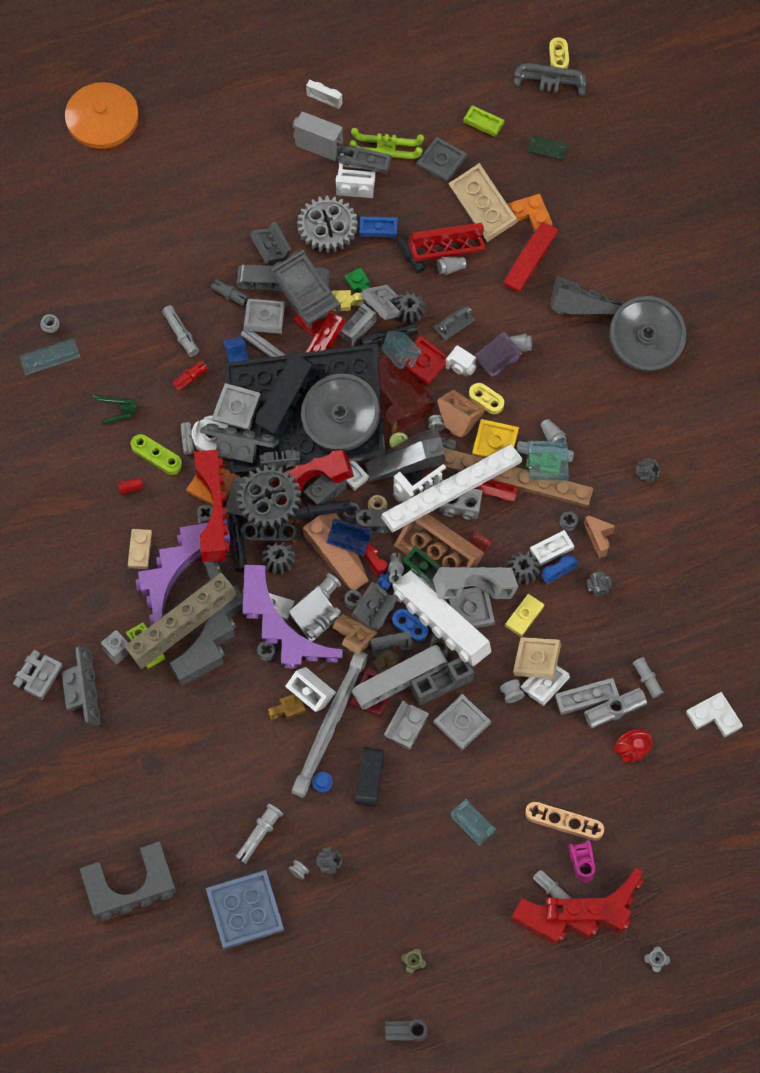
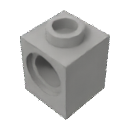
M117 630L101 642L103 651L116 665L129 655L124 647L128 642Z

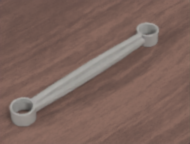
M364 652L360 654L354 653L349 670L320 727L301 775H298L293 785L292 794L301 798L305 797L311 783V778L327 749L337 723H339L358 676L366 665L368 654Z

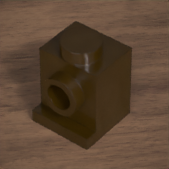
M396 646L393 650L386 649L382 651L373 663L379 673H382L407 659L401 648Z

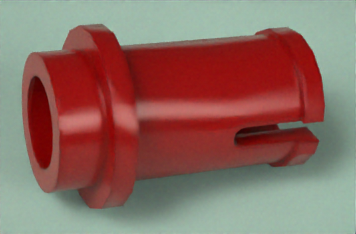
M140 477L127 481L120 480L121 482L117 483L119 493H124V495L127 492L143 489Z

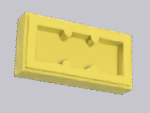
M527 594L506 622L505 627L522 637L542 611L545 604Z

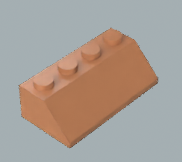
M429 514L404 526L394 545L406 555L416 545L441 567L476 568L484 555V552Z

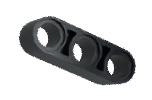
M255 522L245 523L241 528V535L246 540L292 541L297 540L302 533L301 527L297 523H282V527L275 523V532L272 537L268 534V529L271 527L270 524H267L266 529H264L262 523L256 527ZM252 526L255 528L256 531L253 537L250 535L249 532ZM290 526L294 531L291 537L287 534V529Z
M364 747L355 800L356 805L376 807L384 759L383 749Z

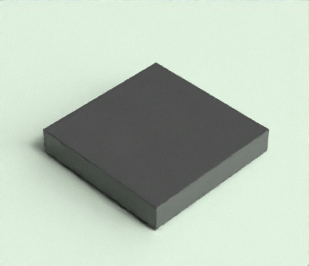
M435 137L417 161L416 166L439 180L448 183L467 158V153Z

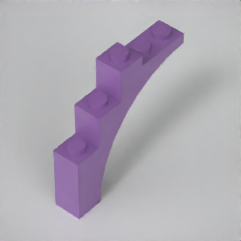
M208 523L180 527L181 535H177L179 546L159 550L160 557H156L158 569L138 572L139 579H136L137 591H141L142 596L147 598L148 608H152L153 614L149 615L151 626L164 616L167 598L179 575L191 563L201 557L200 534ZM228 530V535H226V536H224V537H225V541H227V540L229 541V546H230V545H231V542H230V536H229V530Z
M245 565L243 615H247L246 618L259 619V615L263 616L262 640H266L267 644H278V640H282L281 665H285L286 669H297V665H301L302 657H305V661L317 662L318 658H326V662H338V659H342V649L328 648L313 643L289 627L276 611L269 596L265 566Z

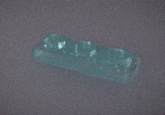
M74 338L20 355L19 358L25 375L80 358Z

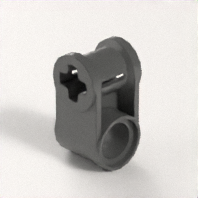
M390 509L361 510L356 516L355 525L360 530L363 529L365 533H390L391 530L381 518L382 514Z

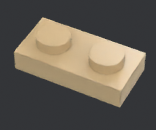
M132 529L128 568H149L152 530Z

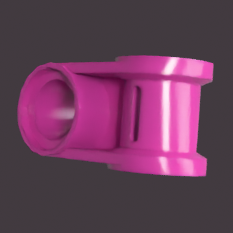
M590 840L583 844H569V854L577 880L581 883L590 882L595 873ZM588 868L591 873L583 874L580 869Z

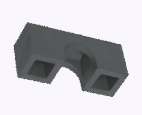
M458 658L448 663L447 667L438 674L430 675L428 672L411 680L410 689L419 706L474 681L475 672L469 662L465 663L461 658Z

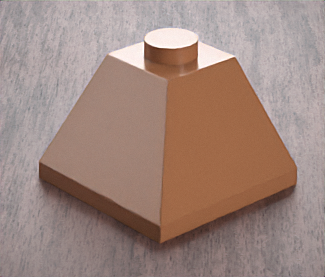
M455 390L443 395L437 401L445 428L449 429L457 437H463L468 434L485 412L483 408Z

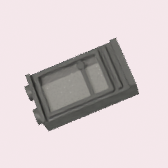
M304 250L292 253L289 259L284 262H277L271 269L272 277L308 330L312 328V322L319 318L322 321L325 320L328 312L336 309L337 312L341 310L340 302L335 298Z

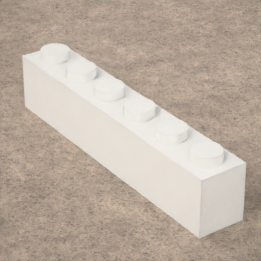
M410 570L402 576L400 583L396 584L395 582L393 584V595L398 598L397 601L403 602L411 614H416L423 625L429 626L436 637L445 640L449 649L457 651L459 657L465 663L469 662L474 667L491 653L489 640L446 601L439 599L437 593L414 572Z

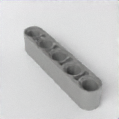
M435 645L357 685L352 690V693L360 707L367 709L411 686V680L428 672L432 675L447 666L448 661L438 645Z

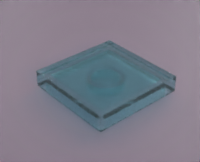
M529 441V479L568 481L567 442Z

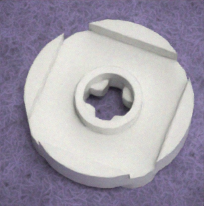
M206 416L200 422L198 420L192 428V439L195 448L199 451L216 450L218 437L208 438L206 434L200 433V429L209 423L217 424L219 428L224 429L228 425L213 421V416Z

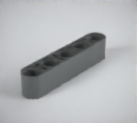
M241 265L238 267L237 287L240 289L282 291L272 277L271 269L273 266ZM293 267L281 274L292 292H303L317 282L307 267ZM316 268L329 287L330 271L325 268ZM320 286L317 289L314 288L310 291L315 293H324Z

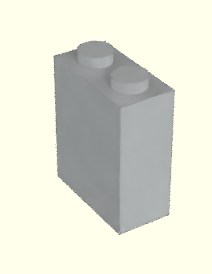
M302 111L299 118L296 117L293 122L295 146L336 161L343 146L342 127Z

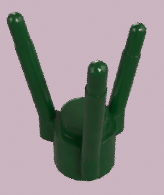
M92 395L99 402L120 404V412H124L122 415L102 420L103 424L131 418V414H136V399Z

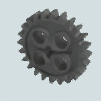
M264 465V471L256 467V474L249 471L251 477L244 476L245 484L239 483L242 489L237 491V495L240 496L237 498V503L241 504L238 506L239 510L244 511L242 515L244 518L248 517L249 523L255 520L256 527L260 523H262L264 529H266L267 524H270L271 528L274 529L275 523L282 527V520L289 523L288 516L295 517L293 510L299 511V507L296 505L301 503V499L298 498V496H301V491L297 490L300 488L299 483H294L296 481L295 476L290 477L289 471L283 474L282 467L278 471H276L275 465L271 467V470H268L267 466ZM272 482L280 483L278 487H270ZM254 489L261 490L260 494L253 495L251 493ZM270 494L272 498L268 500L267 495ZM280 499L287 500L284 505L277 504ZM262 506L268 507L266 512L261 513L258 511Z

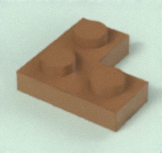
M344 614L334 622L332 627L340 634L346 636L342 645L351 652L358 654L371 643L370 639L375 638L377 635L376 631Z

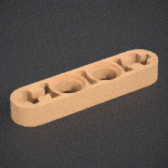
M531 802L526 807L525 815L530 822L592 841L599 840L603 836L604 826L598 820L539 802ZM537 808L538 813L544 814V810H546L545 820H542L543 815L536 814V817L532 816L531 811ZM556 813L560 816L561 820L558 823H552L549 820V815ZM573 819L578 820L581 824L580 828L572 829L569 826V821ZM585 822L587 823V828L585 829V832H582ZM594 826H597V830L600 831L596 835H593L592 830H590Z

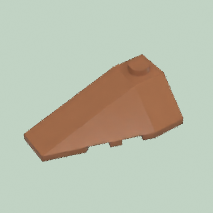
M336 514L318 516L303 527L304 538L350 590H359L369 582L347 526Z

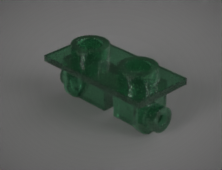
M535 135L530 137L527 152L563 160L568 144L564 143V141L549 140Z

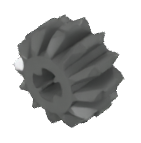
M407 291L406 296L400 294L399 299L394 301L395 307L400 311L397 319L403 318V323L408 320L412 324L414 319L419 322L421 316L425 315L424 309L426 304L423 302L422 296L417 297L416 292L410 295Z
M274 541L273 547L267 544V550L262 552L264 557L262 563L266 564L267 571L272 569L274 575L277 571H280L283 575L284 569L290 571V565L295 564V559H293L295 552L291 551V545L285 546L284 541L280 545H277V542Z
M521 551L518 552V556L513 554L511 556L512 561L507 562V566L513 570L518 585L521 584V581L528 585L529 580L534 582L536 576L540 574L538 569L540 568V563L536 562V555L529 557V551L526 555H523Z

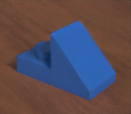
M242 336L223 341L229 362L249 360L246 344Z

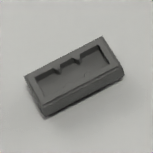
M410 631L370 639L373 657H378L386 649L393 650L396 646H399L402 652L412 650Z

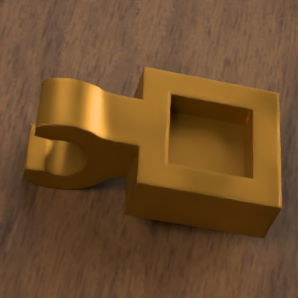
M295 694L279 699V706L268 709L271 721L280 718L282 715H285L286 719H290L306 713L302 700Z

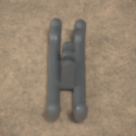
M523 63L516 68L514 73L515 86H519L523 79L541 80V91L544 90L545 85H548V92H551V86H555L554 92L558 93L559 83L577 86L580 96L586 93L587 78L578 70Z

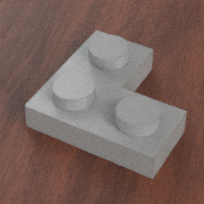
M388 285L368 288L362 291L360 296L378 312L381 318L385 320L396 318L400 313L392 304L399 296Z

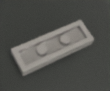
M611 678L555 694V699L560 714L563 715L608 702L614 696L619 697L614 679Z

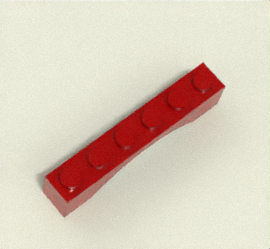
M218 450L194 451L196 478L205 486L213 500L211 518L206 528L200 534L202 562L225 561L226 553L229 552V541H225L224 537L228 535L227 523L223 524V519L227 518L226 507H222V502H226L225 490H221V485H224V474H220V469H223V459L218 457Z

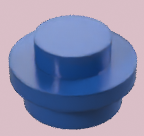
M388 571L386 574L382 573L377 581V584L386 591L391 584Z
M319 772L313 777L312 785L317 792L325 793L332 788L333 780L328 773Z

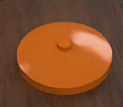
M106 82L93 83L78 90L68 101L65 110L66 125L72 137L87 147L97 149L111 148L126 141L135 131L139 120L138 106L131 93L119 85Z

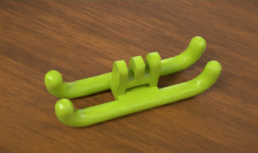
M352 128L351 134L356 140L377 143V148L360 147L354 140H351L349 143L351 147L365 148L390 154L393 158L403 159L419 158L423 152L421 147H417L414 152L396 150V145L410 147L421 145L424 141L422 134H419L417 139L396 138V135L389 137V134H385L384 137L380 133H378V136L359 133L357 128Z

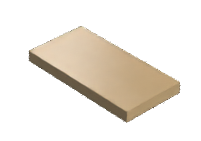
M480 163L448 183L473 222L483 224L484 231L482 235L487 242L518 222Z

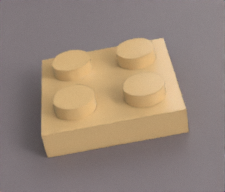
M521 637L513 671L514 675L554 678L561 647L560 640Z

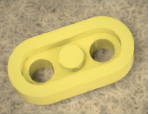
M563 38L552 39L549 45L550 65L567 69L569 66L568 44Z
M476 383L470 387L469 398L479 407L490 414H498L503 410L504 399L498 393L482 383Z

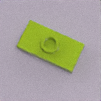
M472 105L464 117L463 123L496 137L504 125V120Z

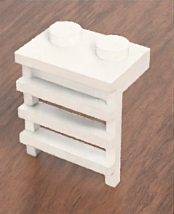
M339 163L338 175H336V195L373 198L376 172L344 170L343 167H358Z
M444 464L413 486L399 472L394 476L393 495L395 499L403 503L422 493L423 484H425V491L444 481L441 472L446 469V466Z

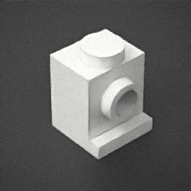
M456 346L446 358L445 368L449 370L451 367L457 374L467 377L468 374L472 375L476 369V357L461 347Z

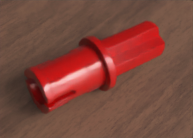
M200 360L189 370H184L185 373L172 382L174 388L179 391L190 382L194 383L197 377L208 370L206 364L202 366L204 362Z

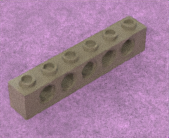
M220 573L124 647L138 666L143 669L238 595L231 583Z

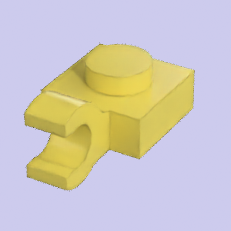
M351 290L332 291L335 298L340 302V311H351V306L364 304V299L360 296L361 293L351 295Z

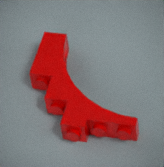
M635 868L628 880L616 892L605 898L606 921L550 922L546 920L548 907L534 904L522 898L512 915L511 922L556 946L558 940L561 942L564 940L568 932L565 928L588 940L590 935L595 936L600 927L597 922L620 934L623 929L627 931L632 922V919L629 918L632 911L625 907L629 908L635 898L631 896L634 889L639 891L644 881L641 878L643 871ZM557 909V913H563L562 909Z

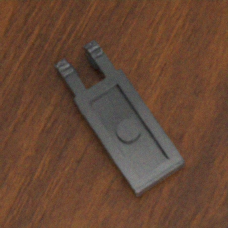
M344 145L340 151L348 156L340 155L337 160L340 164L347 166L351 165L387 174L392 155Z

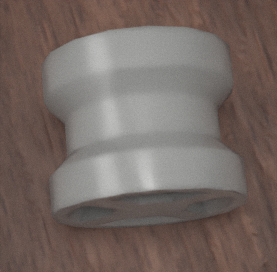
M511 680L500 687L501 691L505 693L504 699L506 703L516 702L525 696L524 692L519 688V680Z

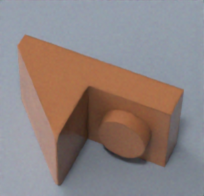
M591 516L585 517L584 526L599 559L607 556L610 546L606 536L614 533L615 526Z

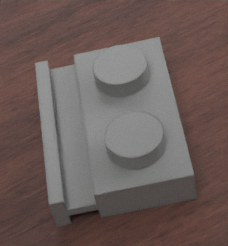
M402 701L384 733V738H388L392 742L410 750L429 713Z

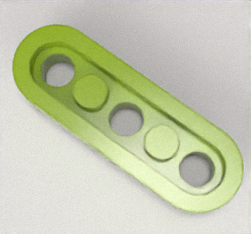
M140 434L132 438L131 448L136 455L169 475H175L181 471L182 461L178 455L145 435ZM140 441L144 442L142 445L137 444ZM158 451L159 454L154 455L153 452ZM174 461L175 464L170 465L169 462Z

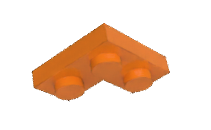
M540 194L507 203L518 221L529 218L534 232L542 222L553 226Z

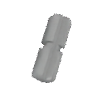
M189 422L182 423L183 451L185 455L194 454L191 424Z

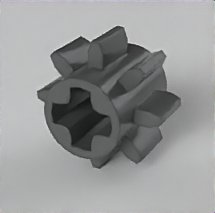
M642 458V462H638L636 467V474L640 480L654 482V478L659 477L660 465L656 460H651V458Z
M604 572L593 573L590 575L591 579L587 580L588 591H593L595 596L605 595L609 592L608 589H611V577H605Z
M331 847L323 848V852L318 853L316 863L321 872H327V874L336 873V869L341 868L342 856L337 849L332 850Z

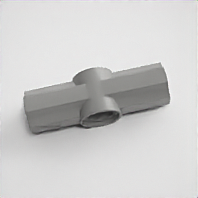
M640 688L619 697L614 696L608 702L585 711L586 721L591 728H595L608 721L618 720L624 714L647 705L646 697ZM617 705L621 710L614 711L611 709V706Z

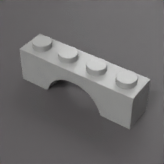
M439 567L433 578L439 599H457L462 589L468 586L479 587L485 590L493 599H511L518 588L512 568Z

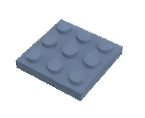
M266 870L206 888L223 950L284 931Z

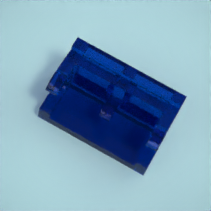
M334 518L326 543L364 556L372 530Z

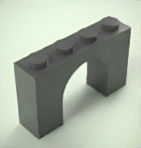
M160 841L140 848L147 870V877L144 885L135 893L121 895L113 892L107 885L100 862L79 868L96 920L105 921L112 918V915L116 913L126 914L131 912L134 907H146L151 905L152 901L158 899L167 900L173 897L176 890Z

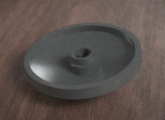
M653 296L636 297L624 303L615 313L610 324V343L617 357L627 366L644 372L659 371L670 366L683 351L686 342V327L680 313L667 301Z
M334 374L321 379L311 387L302 404L301 418L305 431L317 445L331 451H347L362 445L372 436L379 422L380 405L375 392L363 379L350 374Z

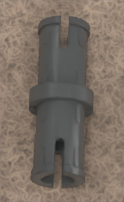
M218 279L214 280L215 283H212L211 290L223 295L226 300H232L243 307L246 305L247 299H249L248 295L236 290L232 285L228 286Z

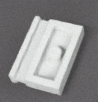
M557 666L554 678L529 677L521 686V690L544 706L570 676L569 673Z

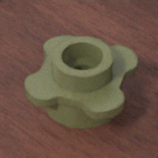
M414 949L408 954H403L401 957L402 962L406 964V971L408 973H414L416 969H423L426 966V962L422 960L419 949Z

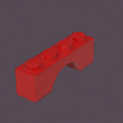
M334 450L327 456L314 458L307 464L296 465L292 470H289L290 477L295 476L296 481L294 483H299L300 488L297 490L302 491L303 486L308 480L316 476H327L336 484L354 477L349 457L343 450ZM272 482V488L278 487L280 483ZM280 499L278 500V502L284 505L287 502V500Z

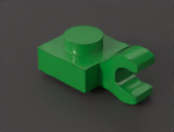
M361 268L344 276V280L353 293L358 291L362 293L364 289L370 288V280Z

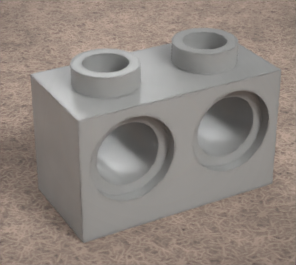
M472 489L455 498L454 504L446 503L442 505L439 513L449 517L454 515L461 516L467 520L478 519L483 490ZM473 503L475 506L468 507L466 506V504Z

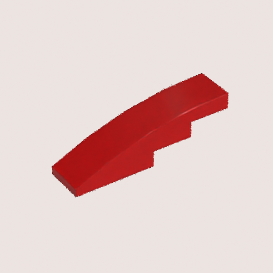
M542 222L521 252L503 284L520 293L537 270L542 258L548 252V248L558 235L559 229Z

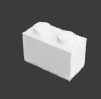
M306 667L297 670L285 686L315 712L326 708L336 693Z

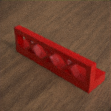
M482 223L412 232L408 245L414 262L484 252L486 248L481 237L484 226ZM477 239L479 246L473 247L468 242L469 240ZM451 243H458L462 247L461 249H455L450 245ZM440 245L445 249L442 252H438L433 247ZM416 248H423L427 252L426 254L418 255Z

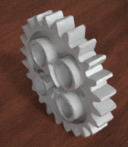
M326 196L325 200L319 197L318 202L312 199V205L305 204L306 209H301V215H298L297 228L298 234H301V240H305L306 246L312 244V250L319 247V252L326 248V252L329 253L330 248L336 252V247L339 246L343 249V243L349 245V239L354 240V234H357L356 227H358V221H356L357 215L354 214V209H349V203L343 205V199L337 202L335 196L332 200H329V197ZM322 211H325V213H326L327 222H328V225L330 226V232H331V234H332V236H333L332 238L329 236L328 227H327V224H326V222H325L324 215H323V212H322Z

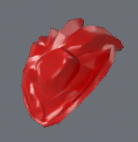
M636 729L624 733L612 748L623 758L621 763H633L642 760L651 751L653 740L650 733L646 730Z

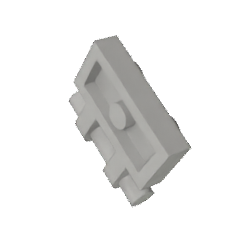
M33 650L31 655L26 657L21 671H18L15 675L16 679L13 685L20 688L23 682L27 683L24 690L43 700L63 665L46 655L39 661L37 659L40 653ZM32 667H35L36 669L34 673L32 674V676H29L28 673L30 672Z

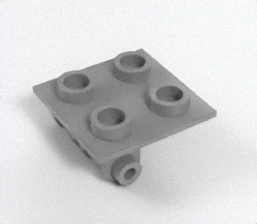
M319 586L288 611L311 642L328 629L340 617L339 614H341L337 607L334 608Z

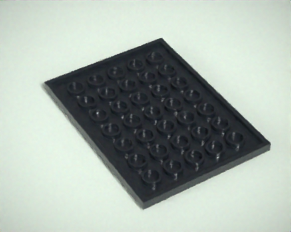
M377 344L296 354L307 358L325 369L321 375H316L313 380L315 384L330 375L350 374L363 379L371 386L380 405V418L377 428L372 436L362 445L344 452L348 455L350 461L385 457ZM292 354L225 363L227 384L262 394L250 431L255 432V435L262 436L267 434L274 436V439H279V444L273 448L257 445L255 461L253 463L230 458L231 474H247L249 471L255 473L257 472L256 467L261 470L260 455H264L265 452H274V460H276L275 451H277L278 460L282 459L281 451L284 453V459H286L285 451H299L300 464H307L314 458L324 457L332 452L317 445L305 431L301 418L302 404L298 408H294L295 415L281 435L274 434L255 423L258 411L265 405L268 393L273 390L276 385L277 376L283 372L285 362ZM310 388L304 393V398L310 390ZM236 428L237 431H239V432H244V431H246V430H243V429Z

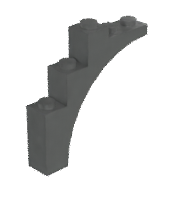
M203 562L210 581L222 572L217 562ZM236 585L233 587L238 596L209 617L203 632L196 642L183 655L170 663L171 670L180 686L224 664L223 656L225 654L219 644L235 636L234 629L236 625L231 617L243 611V590L239 591Z

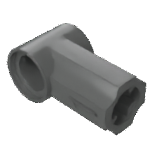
M422 1020L386 1021L385 1024L386 1041H414L419 1043L423 1042L428 1036L427 1026ZM416 1026H421L424 1032L420 1036H415L412 1030Z

